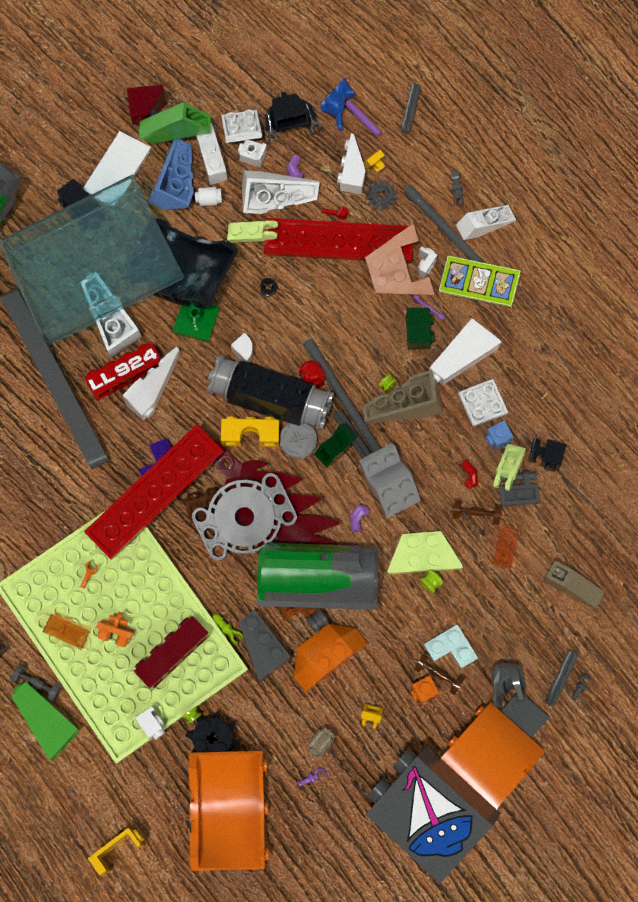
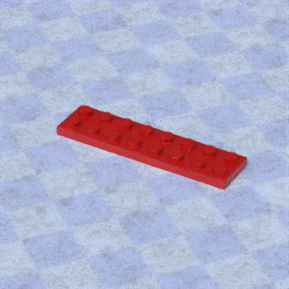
M266 218V221L278 222V227L265 229L268 232H276L277 238L264 240V255L366 261L365 257L409 226ZM413 243L401 247L406 263H412Z
M196 424L97 518L84 533L112 560L213 464L224 451Z

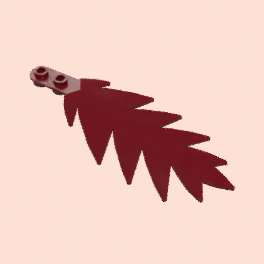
M213 440L224 451L213 464L227 477L225 485L236 480H252L262 484L263 477L268 473H274L278 476L284 490L302 480L301 477L286 473L255 471L266 466L267 462L254 460L240 464L219 442ZM223 460H229V466H224L222 464ZM269 476L265 480V484L271 488L277 483L276 478L273 476ZM240 483V486L253 487V484ZM236 484L231 485L224 489V491L228 492L229 490L236 488L237 486ZM257 485L256 489L261 491V487ZM287 494L296 512L297 519L290 526L280 524V529L277 533V543L338 545L329 539L314 534L339 525V521L320 516L298 515V513L321 501V497ZM275 495L274 502L277 505H282L285 502L284 495ZM248 507L239 508L235 513L236 522L241 526L250 525L254 520L253 511ZM286 511L283 513L282 518L285 522H291L294 515L292 512ZM274 519V524L277 525L278 521ZM272 528L270 534L266 537L267 540L273 536L276 529ZM261 541L257 544V548L265 543Z

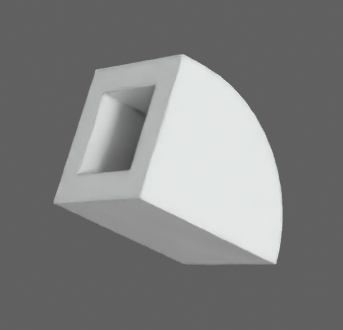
M244 333L231 345V350L241 361L251 363L253 358L252 342Z

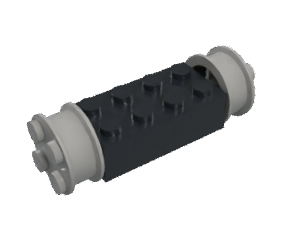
M225 355L217 356L215 370H211L208 378L210 383L207 392L210 395L216 393L225 396L227 403L297 426L307 423L316 426L317 430L324 428L325 417L330 413L331 402L334 396L330 389L327 392L317 389L316 385L244 361H231L225 359Z

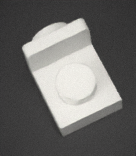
M421 246L419 257L423 259L418 269L419 277L425 279L436 263L437 254L432 249Z

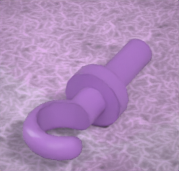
M318 768L315 770L314 775L308 774V778L297 782L298 786L300 787L309 782L311 784L315 783V779L318 778V771H323L325 778L327 776L325 769Z

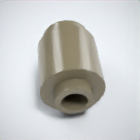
M323 727L316 732L307 744L310 747L308 751L316 758L319 755L323 757L333 745L336 736Z

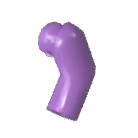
M292 155L287 166V173L292 177L303 178V174L297 167L301 158L297 155Z

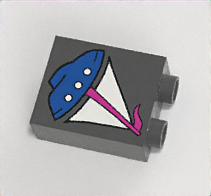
M426 746L418 756L408 749L393 766L400 774L397 780L391 785L383 778L368 794V797L375 805L368 811L366 816L440 884L488 832L501 813L429 747Z

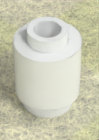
M198 188L199 192H195L196 203H199L200 206H215L217 203H222L221 188Z

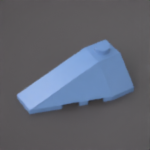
M181 139L173 140L148 200L149 203L164 210L188 208L194 192L192 187L193 173H191V144Z

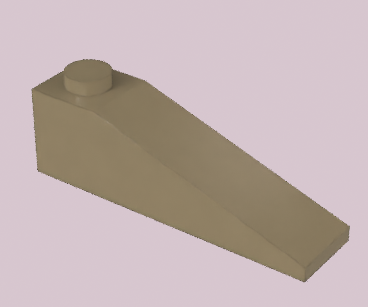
M429 370L409 377V381L404 384L394 386V390L389 393L381 394L363 405L364 422L367 424L426 418L444 413L441 395L433 371Z

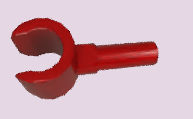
M340 206L338 211L322 209V213L334 215L340 220H345L349 214L347 212L348 209L344 206Z

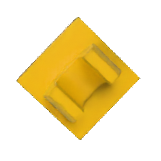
M381 150L375 152L363 162L364 167L367 169L372 166L376 172L383 169L385 165L379 160L384 156Z
M364 703L361 715L363 719L362 726H365L366 721L369 720L373 721V729H375L377 724L381 722L384 708Z

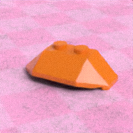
M327 624L297 648L294 678L307 693L368 645V643L356 628Z

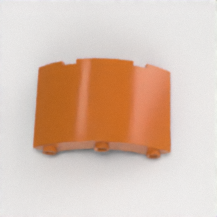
M490 702L486 708L481 706L474 714L477 718L459 738L454 736L447 744L450 748L441 759L497 809L526 776V773L536 764L545 750Z
M263 751L189 753L191 871L265 869V860H269V848H265V815H268V802H264L263 772H267V759H263Z

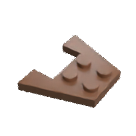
M411 224L365 257L376 294L435 295L430 277L411 282L401 249L402 246L419 241L414 224Z

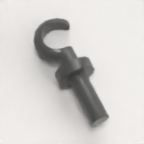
M582 674L580 676V684L576 685L577 690L573 694L572 700L576 701L579 694L586 690V683L582 678L588 677L591 681L590 675Z

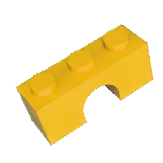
M229 416L226 419H221L222 446H241L242 436L247 432H254L259 436L260 447H279V420H275L273 417H265L264 419L245 417V419H237V417Z

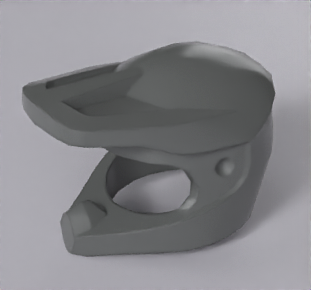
M497 663L491 675L494 707L501 708L504 697L513 689H516L517 692L515 696L516 701H525L526 686L522 667L512 663Z

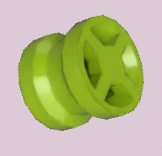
M432 570L427 572L425 578L419 580L422 587L430 594H433L438 586L444 584L442 579Z

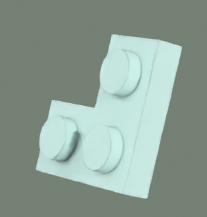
M458 624L423 645L433 662L451 653L460 669L478 659Z

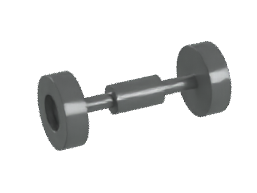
M19 664L11 676V682L18 684L21 678L29 681L28 684L40 690L42 688L49 692L47 700L54 703L63 685L56 682L50 688L33 676L30 678L24 675L26 666Z

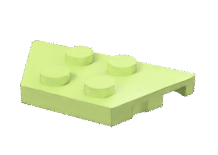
M441 531L402 534L387 570V575L428 572L429 570H461L463 567Z

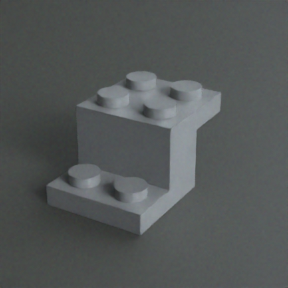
M393 443L359 460L368 487L379 500L387 519L421 501L411 472L401 462Z

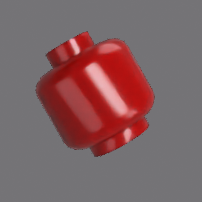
M309 360L301 365L299 370L301 380L316 385L317 389L322 387L323 382L326 380V374L321 364L316 361L314 362V360Z

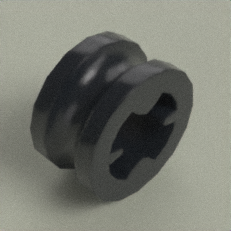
M272 278L263 279L260 283L261 293L267 297L273 296L277 291L275 280ZM265 285H272V290H265Z

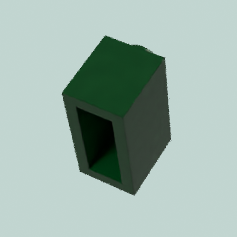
M429 308L406 309L407 350L430 349L431 343H434V332H430V325H433V314L429 313Z

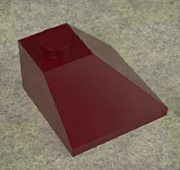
M163 84L127 88L132 125L140 126V121L160 113L167 105Z

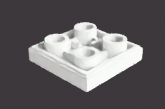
M246 110L239 113L231 112L221 115L226 143L262 138L257 110Z
M493 379L458 392V396L473 428L508 414V410Z

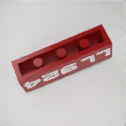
M152 342L149 344L145 343L139 346L138 350L132 353L127 352L120 359L109 361L98 370H91L84 378L96 401H99L136 382L139 378L146 377L148 370L152 367H159L158 364L161 358Z

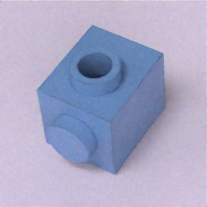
M505 420L488 428L485 435L488 445L492 446L494 451L510 444L514 438Z

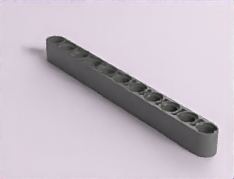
M15 288L1 295L0 298L91 470L109 461L18 289Z

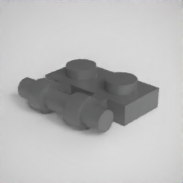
M522 471V473H517L513 481H523V485H513L512 483L510 491L505 490V486H500L501 507L540 504L538 484H530V480L537 479L536 472ZM501 478V482L507 481V478Z

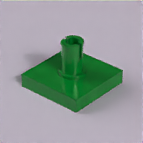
M189 304L188 307L181 306L173 333L209 343L220 308L211 304L209 308L199 309L192 304Z

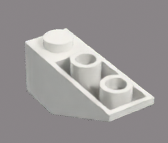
M351 133L350 140L346 139L344 150L347 151V154L342 157L341 167L344 168L342 173L339 172L337 183L340 184L341 191L362 194L365 167L355 136Z
M509 205L466 213L456 226L463 240H469L516 221V218Z

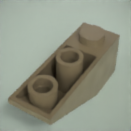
M557 561L553 562L543 581L594 609H597L605 592L573 569Z

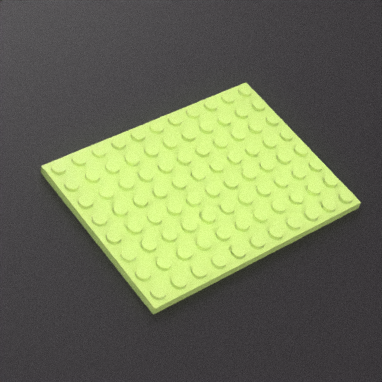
M102 512L0 582V594L114 762L118 764L150 741L135 719L152 706L155 710L153 716L158 714L164 723L161 727L163 730H166L180 720L184 714L194 707H198L247 672L248 668L147 527L112 560L84 533L104 513ZM88 561H91L88 569H94L97 564L98 571L96 574L91 575L85 588L82 589L80 585L86 574L85 565ZM118 612H122L123 619L129 620L126 627L135 629V635L130 638L126 647L115 644L117 634L111 633L109 641L98 639L99 629L96 628L97 623L102 619L109 621V615L117 616ZM193 616L209 632L210 636L151 691L134 673L135 665L141 659L146 660L151 655L150 651L156 645L161 646L165 642L164 638L171 631L175 633L180 628L179 624L186 617L190 618Z

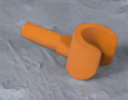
M88 561L85 565L86 574L80 585L82 589L85 588L91 575L96 574L98 571L97 564L94 569H88L91 561Z

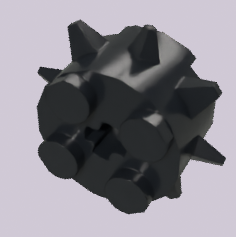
M217 711L213 718L205 720L201 717L196 718L198 725L193 732L186 733L185 735L192 740L194 745L191 753L230 752L232 746L240 745V741L234 739L231 732L236 725L235 721L226 724L223 720H220V714ZM212 734H215L216 738H218V741H214L213 744H210V740H208V737H211Z

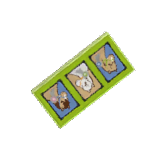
M448 256L439 292L512 308L521 271Z

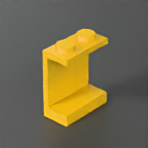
M127 828L88 857V860L99 876H106L111 872L102 857L129 837L138 848L144 847L142 843L144 838L138 830Z

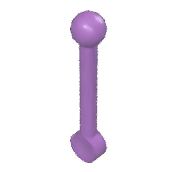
M414 294L412 299L415 302H419L424 307L429 308L432 313L438 316L439 320H444L445 315L443 313L437 312Z

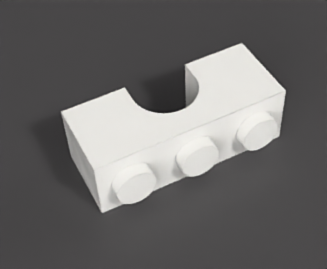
M211 123L210 133L196 136L210 185L227 181L225 165Z

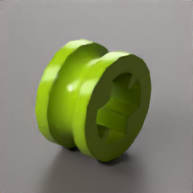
M389 374L380 382L379 387H383L386 393L396 384L397 380L392 379V375Z
M196 706L184 714L182 718H186L188 725L202 714L197 712Z

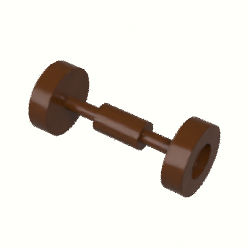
M455 499L453 519H458L460 512H466L473 516H493V524L499 525L501 516L500 505H495L494 512H487L479 508H460L461 500Z
M424 653L414 670L420 672L423 666L432 671L431 674L440 680H446L452 684L453 687L450 693L455 695L465 678L459 676L456 682L448 678L447 674L437 667L433 668L425 663L429 655Z

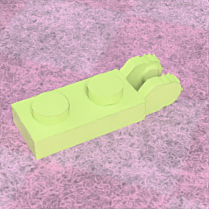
M278 222L229 223L227 240L231 243L276 239V232H268L265 229L277 228Z
M507 444L496 470L494 487L498 488L501 478L504 477L507 478L505 490L510 491L513 480H515L525 456L526 448Z

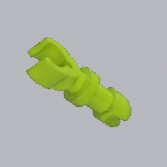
M219 614L212 616L216 625L222 629V633L224 635L227 634L231 642L238 646L234 636H238L243 640V635L239 631L232 629L233 626L230 623L227 624Z

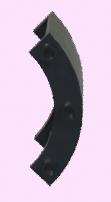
M155 218L148 223L120 278L139 289L143 286L152 291L151 295L185 307L192 304L199 309L209 308L239 250L230 241H209L199 236L193 237L167 225L166 221Z

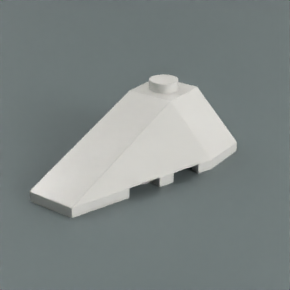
M244 170L242 182L243 213L263 214L269 210L283 209L285 206L292 204L298 205L317 200L320 182L262 171Z
M177 347L160 360L158 368L152 367L148 370L144 380L139 378L123 394L126 406L143 421L146 418H150L156 411L155 408L180 357V351Z

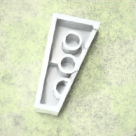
M97 272L81 282L107 352L111 358L142 337L136 325Z

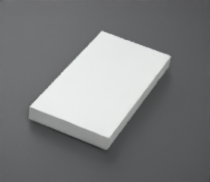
M119 131L84 186V191L89 196L115 209L151 152V147Z

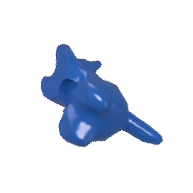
M346 78L336 86L333 92L329 93L320 106L322 112L336 117V124L339 130L343 129L342 112L345 100L347 98L353 99V95H356L350 85L346 84Z

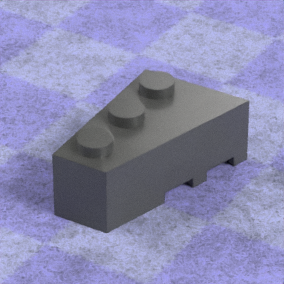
M253 610L239 621V625L259 684H261L291 660V656L257 612Z

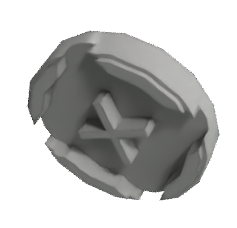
M289 423L281 430L279 436L280 447L283 453L294 459H304L310 456L317 445L315 430L307 423L300 424V426Z

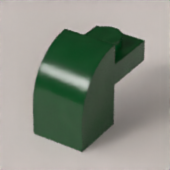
M342 423L329 439L321 443L314 455L328 468L351 448L356 435Z

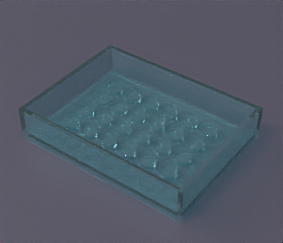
M133 174L0 240V248L39 333L49 346L185 278Z

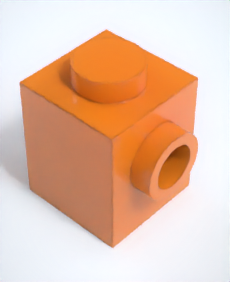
M431 676L411 686L412 691L410 693L414 701H418L420 705L439 695V691Z

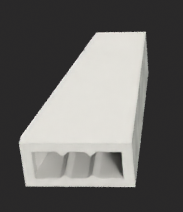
M471 319L431 365L429 370L433 371L436 383L440 382L444 385L498 350L501 340L474 319Z

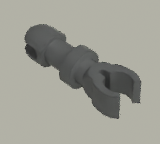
M458 170L452 171L454 202L456 206H458V201H461V205H463L464 200L461 192L463 191V186L460 185V175Z

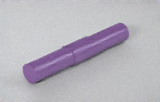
M351 100L345 103L349 110L376 137L382 133Z

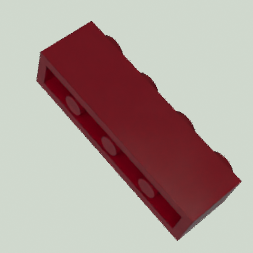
M193 616L190 618L186 617L179 624L180 628L175 633L171 631L164 638L165 642L161 646L156 645L150 651L151 655L146 660L141 659L135 665L134 673L151 691L210 636L209 632Z

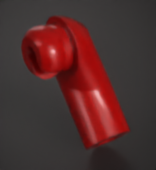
M465 460L462 462L461 467L468 474L469 479L465 480L464 483L467 489H472L478 485L477 470L469 460Z

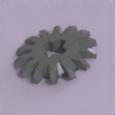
M380 180V184L373 181L375 186L373 187L369 184L368 187L371 191L366 190L365 192L370 195L365 197L366 200H371L368 205L375 203L374 209L380 205L381 211H383L384 205L387 209H390L388 204L394 206L395 203L392 200H398V197L394 196L398 193L397 190L393 191L395 185L389 187L390 181H387L386 184H383V180ZM383 191L385 192L386 198H382L380 200L378 199L379 196L377 195V193H381Z

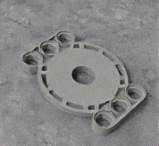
M268 473L263 477L262 484L252 480H236L226 484L213 496L209 509L207 510L203 507L195 509L192 513V519L210 556L215 560H221L225 557L227 549L241 554L259 551L262 546L255 549L252 546L261 541L265 544L271 543L280 529V524L282 523L286 526L294 524L297 515L278 476L274 473ZM269 476L275 477L277 481L276 485L272 488L265 484V480ZM240 483H251L253 487H241ZM236 484L237 486L236 488H233L228 492L224 491V489L231 485ZM257 485L261 487V491L256 489ZM222 493L223 496L219 499L217 505L213 504L216 497ZM275 495H284L285 502L282 505H277L274 502ZM248 507L253 511L254 520L250 525L241 526L236 522L235 513L239 508ZM212 508L215 509V513L211 512ZM200 510L204 511L207 515L206 520L202 522L197 521L195 518L196 512ZM290 511L293 513L294 518L291 522L283 520L282 515L284 512ZM274 519L278 521L277 525L274 524ZM207 528H212L215 531L214 538H205L204 531ZM272 528L276 529L273 536L267 540L266 537L270 534ZM228 542L233 544L232 548L227 546ZM217 545L221 546L224 550L223 555L219 557L215 556L212 552V549ZM236 546L248 547L249 550H238Z

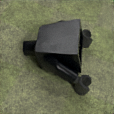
M279 93L277 98L272 100V106L268 108L265 114L266 131L269 133L266 136L268 145H270V138H275L276 144L278 142L274 130L280 132L309 125L310 122V133L314 135L313 127H316L320 133L321 125L315 121L317 118L312 105L300 99L297 94Z

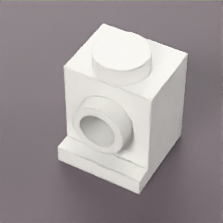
M245 140V143H240L238 148L240 161L261 168L267 153V145Z
M152 706L135 719L150 740L153 738L157 740L165 734L161 727L164 723L158 714L153 716L155 710Z

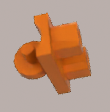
M118 612L117 616L109 615V621L102 619L97 623L96 628L99 629L98 639L103 641H109L111 633L118 635L115 644L126 647L130 638L135 635V629L126 627L129 620L123 619L122 612Z

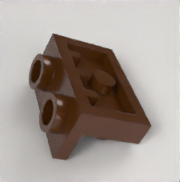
M217 487L208 488L206 492L200 494L192 492L184 498L190 524L194 523L192 513L195 509L199 507L209 509L213 496L219 490ZM222 493L216 497L213 504L217 505L219 499L223 496ZM212 508L211 512L215 513V509ZM204 511L196 512L195 518L197 521L206 520L207 515Z

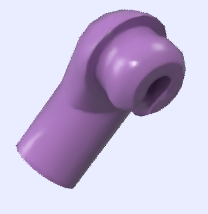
M358 505L350 514L352 532L361 531L360 519L369 514L367 506Z

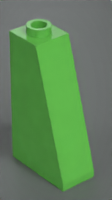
M183 102L140 121L139 138L151 144L207 134L210 133L211 115Z
M25 681L23 684L20 683L13 690L14 694L11 697L47 758L54 761L79 734L80 730Z

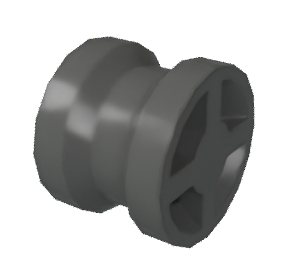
M318 608L314 610L312 615L305 617L310 627L316 633L320 631L322 626L329 624L324 614Z

